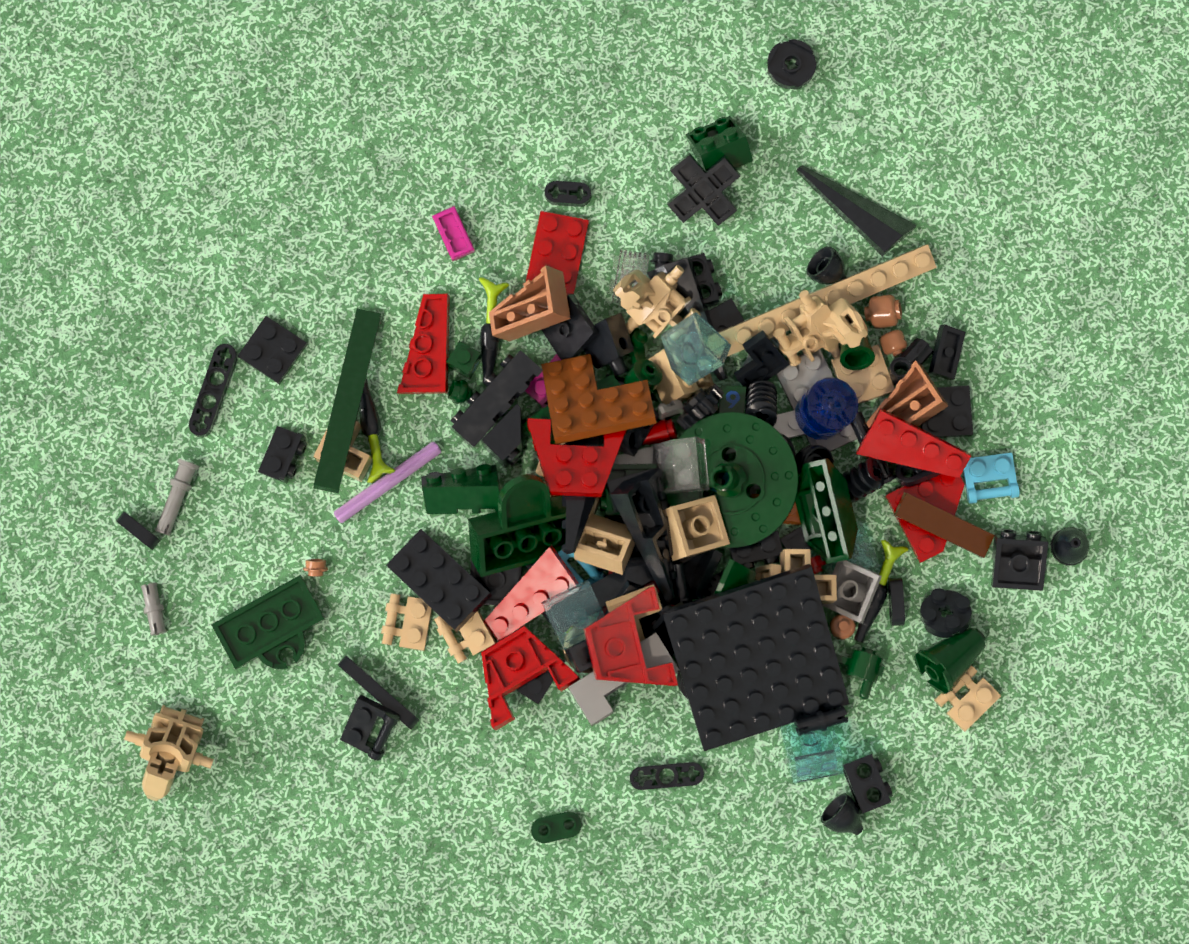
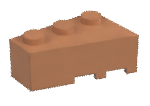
M544 266L540 270L541 273L532 281L527 280L520 291L515 295L510 294L489 312L492 336L510 342L571 319L563 272L549 266Z
M915 360L911 365V369L902 380H899L896 388L887 399H884L866 424L870 428L881 408L918 427L948 407V404L923 366Z

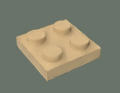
M879 344L872 346L875 360L865 369H846L841 365L840 357L831 360L834 373L848 408L891 394L894 390Z

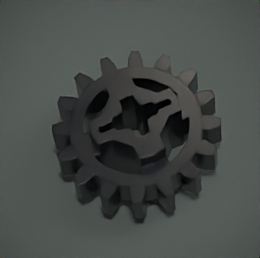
M717 384L710 386L705 391L700 388L682 405L684 411L676 422L684 430H687L698 421L712 416L718 410L717 403L723 397L724 392Z

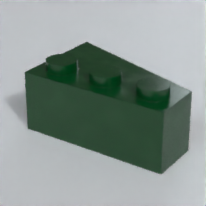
M482 464L472 469L456 468L451 472H431L426 476H421L427 514H457L458 509H472V514H480L481 509H495V512L498 511V496L501 490L496 465Z

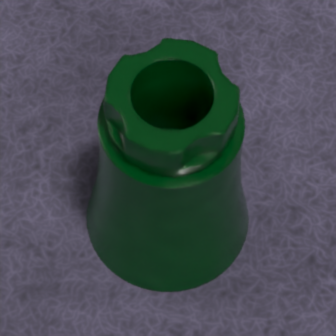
M868 335L866 338L863 337L861 339L860 345L850 348L847 344H841L840 363L844 368L862 370L874 362L875 354Z

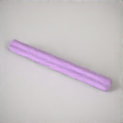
M431 442L394 468V473L386 474L335 510V517L340 523L345 522L441 453V449L435 442Z

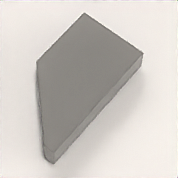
M673 400L667 405L659 404V419L665 418L667 420L682 413L684 410L682 409L683 404L681 400Z

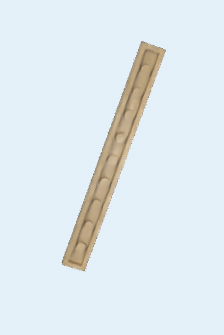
M926 244L809 294L811 297L818 295L828 306L840 298L846 299L852 304L937 267L929 245ZM801 298L703 338L702 341L710 361L714 363L744 350L742 344L762 330L769 338L774 337V331L779 328H784L786 332L790 329L784 318L787 316L790 320H793L800 315V305L803 303Z

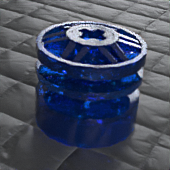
M825 378L817 381L798 400L795 407V419L799 428L807 436L816 440H827L835 437L855 419L858 412L857 396L846 382L838 378Z

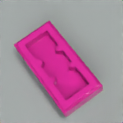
M455 206L432 216L452 262L475 252Z

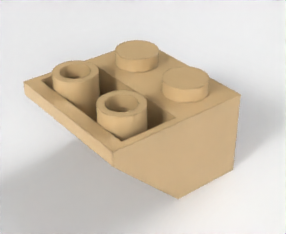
M694 343L663 349L648 359L657 364L662 371L663 377L656 390L662 403L665 405L678 399L683 402L700 388L705 391L714 385L711 374L707 370L701 353Z
M592 514L587 520L574 552L575 560L623 575L635 542L626 524Z

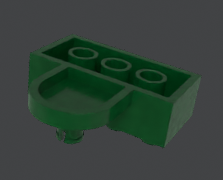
M531 474L520 475L508 481L501 489L498 496L497 512L468 519L471 561L480 576L483 577L536 563L551 545L559 553L562 550V545L566 544V529H562V521L566 519V507L562 506V495L550 498L549 489L541 478Z

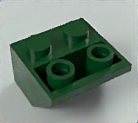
M731 116L721 117L714 123L704 127H697L692 132L685 134L697 162L705 171L724 155L735 168L753 161L747 137Z

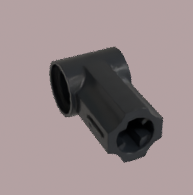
M916 337L899 357L892 360L890 364V378L893 385L896 386L899 380H902L906 375H898L895 373L896 370L903 369L908 372L915 360L923 365L933 354V349L926 341Z

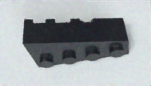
M521 350L514 356L509 354L500 364L503 369L497 375L493 372L485 380L484 384L487 387L481 393L476 391L467 401L470 406L464 412L459 410L450 420L453 423L450 429L471 448L477 445L495 425L499 417L512 406L515 399L529 387L530 382L543 371Z

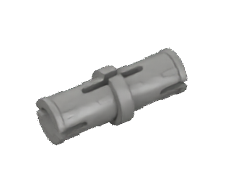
M149 583L148 586L146 584L142 585L141 589L145 602L143 610L144 614H147L150 635L155 636L159 635V633H167L162 614L164 606L160 604L157 583Z

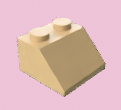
M715 495L663 510L664 516H668L673 556L671 557L673 561L730 544Z

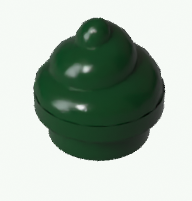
M462 379L459 381L453 380L449 387L448 399H451L455 404H462L466 400L468 401L474 393L467 381Z

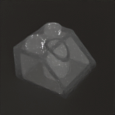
M689 437L669 440L655 445L657 468H660L662 476H659L665 495L709 490L705 439Z

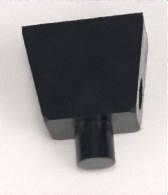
M618 313L594 325L599 333L584 349L586 355H591L592 364L595 368L599 369L610 365L615 377L629 371L622 357L632 353L634 350L623 315Z

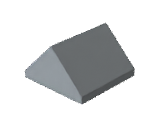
M838 561L832 575H836L837 601L832 604H822V606L863 624L882 576L873 570L850 561Z

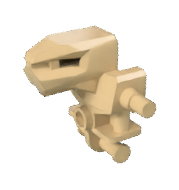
M676 265L667 275L664 272H660L651 280L640 270H633L625 275L613 289L614 294L621 298V306L631 316L626 323L629 335L635 328L645 323L654 332L653 337L656 339L671 325L674 330L664 340L668 345L674 347L683 334L686 335L690 331V326L695 320L701 317V314L695 308H691L684 319L678 315L691 301L690 297L685 299L676 290L678 278L684 273V269L681 266ZM637 281L638 284L632 287V284Z
M804 290L799 294L803 302L800 305V315L793 320H790L787 316L784 318L792 333L786 335L784 328H779L773 333L779 342L782 354L786 355L789 359V364L797 366L801 363V358L797 355V352L800 350L811 362L815 360L812 354L821 348L830 352L832 357L836 359L840 357L841 352L839 343L842 345L847 344L850 348L860 345L861 339L863 337L866 338L868 335V330L862 316L846 299L840 298L828 306L818 295L811 297L809 292Z
M162 705L160 713L154 714L151 728L148 729L146 735L127 730L124 740L140 746V757L149 761L142 781L143 791L148 799L158 801L166 796L173 784L176 771L189 772L192 764L211 769L214 759L196 752L204 731L201 728L204 718L200 719L186 714L187 710L181 709L180 712Z

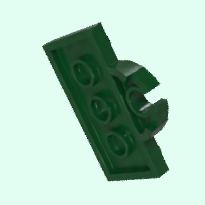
M299 575L216 621L211 626L236 670L256 658H259L263 664L273 669L285 670L289 668L287 663L282 662L280 659L281 651L290 648L293 651V660L298 664L306 651L304 632L326 619L303 577Z

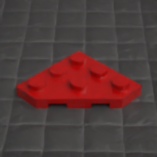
M940 474L917 485L899 488L885 497L893 513H895L903 493L906 492L955 516L965 484L961 476L956 478ZM896 517L919 563L944 551L946 540Z

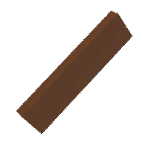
M906 492L903 493L894 513V516L981 558H985L995 536Z

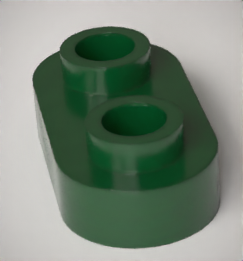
M574 812L541 817L532 824L531 834L539 843H549L571 838L580 832L582 822L580 817ZM568 819L574 822V827L571 830H567L564 827V822ZM546 825L549 832L547 835L539 833L540 826Z

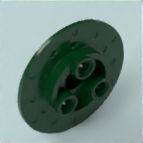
M726 412L715 414L693 424L675 443L665 469V492L670 507L705 498L709 489H716L717 503L730 544L722 546L726 548L752 545L774 533L789 516L798 492V467L788 442L769 423L744 413ZM734 448L736 458L728 462L725 457L726 452ZM727 472L729 481L724 485L725 481L722 479V476ZM757 484L761 488V493L759 497L752 498L750 488Z

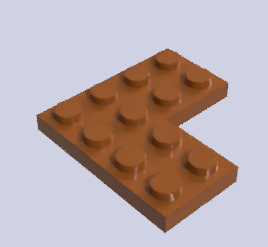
M590 354L541 364L555 444L656 424L647 380L597 390Z

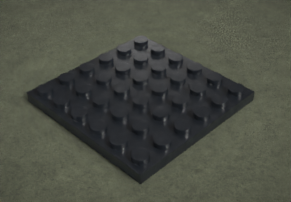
M810 564L661 611L704 751L793 723L794 720L813 716L818 711L823 713L849 705L813 569Z

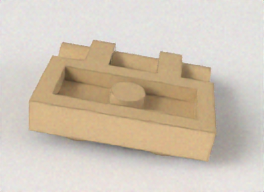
M391 594L389 603H386L385 611H387L385 626H382L381 630L383 634L382 644L392 645L393 636L401 637L399 647L425 651L432 609L421 598L408 597L406 606L399 605L401 595ZM397 613L405 614L402 629L395 628Z
M479 610L459 630L464 638L460 643L457 642L451 630L453 628L440 616L434 619L438 626L437 631L439 635H443L449 646L447 650L451 656L454 655L458 664L467 659L462 651L463 649L469 647L472 655H475L497 643Z
M972 665L952 691L947 694L941 693L934 700L940 707L947 701L952 704L953 707L946 714L964 732L1001 697L984 678L976 684L972 681L971 678L978 672ZM965 685L969 691L959 700L955 694Z

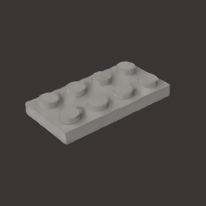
M819 349L812 354L815 359L813 362L805 354L800 355L801 363L799 365H789L777 373L776 376L793 411L825 402L830 403L836 426L806 434L805 436L810 445H821L831 452L857 440V437L847 419L852 414Z

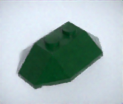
M828 458L805 463L799 476L798 492L795 500L805 542L822 556L827 564L851 559L858 527L847 481Z

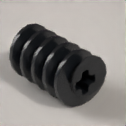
M768 380L754 381L746 390L745 414L760 418L774 427L777 421L776 386Z
M868 458L866 463L861 462L858 464V467H852L850 472L845 471L842 474L847 481L852 503L866 497L867 494H872L875 490L881 489L884 485L883 471L873 458Z

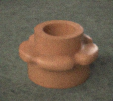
M307 559L306 567H303V570L308 571V576H323V572L327 571L328 568L324 559Z

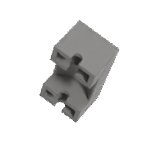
M657 633L640 642L646 668L673 662L675 675L678 673L679 668ZM593 671L569 686L568 689L592 727L613 714V710L605 697L629 682L596 680Z

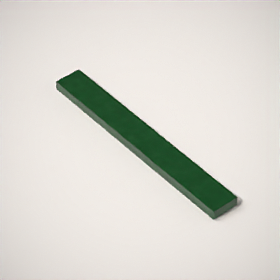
M358 308L356 310L313 489L339 494L381 313Z

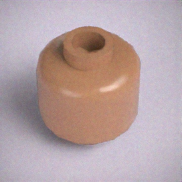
M893 295L872 297L869 300V306L864 307L866 321H871L872 326L876 329L896 326L898 319H902L900 300H896Z

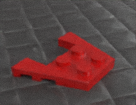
M528 418L527 427L531 433L533 445L537 452L550 495L602 497L627 430L604 434L603 447L550 444L551 419Z
M654 586L648 587L584 628L596 680L667 686L678 685L673 662L646 668L634 615L660 609Z
M525 626L481 652L485 683L487 684L489 695L487 698L488 707L491 710L492 719H490L494 730H498L515 720L505 696L549 670L558 690L561 692L580 680V677Z

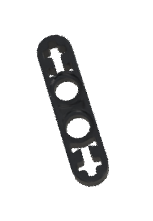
M220 344L214 350L189 420V429L197 437H206L213 430L236 365L238 355L233 346L229 344ZM226 350H229L230 355H232L231 359L226 358L224 362V366L228 368V370L225 371L221 367H215L216 363L220 366L222 364L223 359L220 356V353H225ZM217 372L224 375L223 383L218 386L211 383L212 375ZM207 396H213L216 399V404L211 409L204 408L202 404ZM199 410L206 414H212L211 418L205 416L204 423L207 425V428L197 432L198 428L195 426V423H200L203 417L202 414H198Z
M345 655L337 664L383 706L398 713L400 716L399 720L412 730L420 721L348 656Z

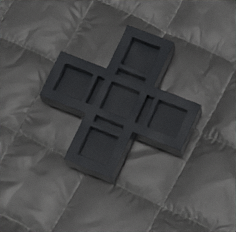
M690 153L670 168V171L685 188L669 200L667 205L683 223L701 208L705 210L718 226L737 211V207L725 195L723 190L740 177V173L725 155L706 171Z

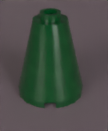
M967 628L961 634L958 632L952 635V637L945 638L919 650L914 656L915 664L921 675L926 672L931 678L927 681L930 686L942 694H947L955 688L986 646L985 636L978 629Z

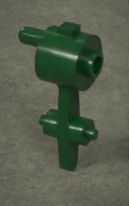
M638 327L629 335L634 350L627 356L632 358L633 367L624 378L623 383L629 384L647 380L651 395L661 382L663 375L657 364L646 359L644 345L648 340V336L644 331L639 330Z
M862 647L861 651L852 650L850 658L836 654L838 664L848 666L845 675L863 681L859 696L863 700L868 699L873 683H877L878 676H883L885 667L881 666L883 658L876 656L877 651Z

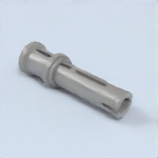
M181 459L177 461L179 465L174 478L170 479L172 487L158 525L155 528V531L168 536L171 535L186 491L189 492L192 489L190 484L194 473L200 467Z

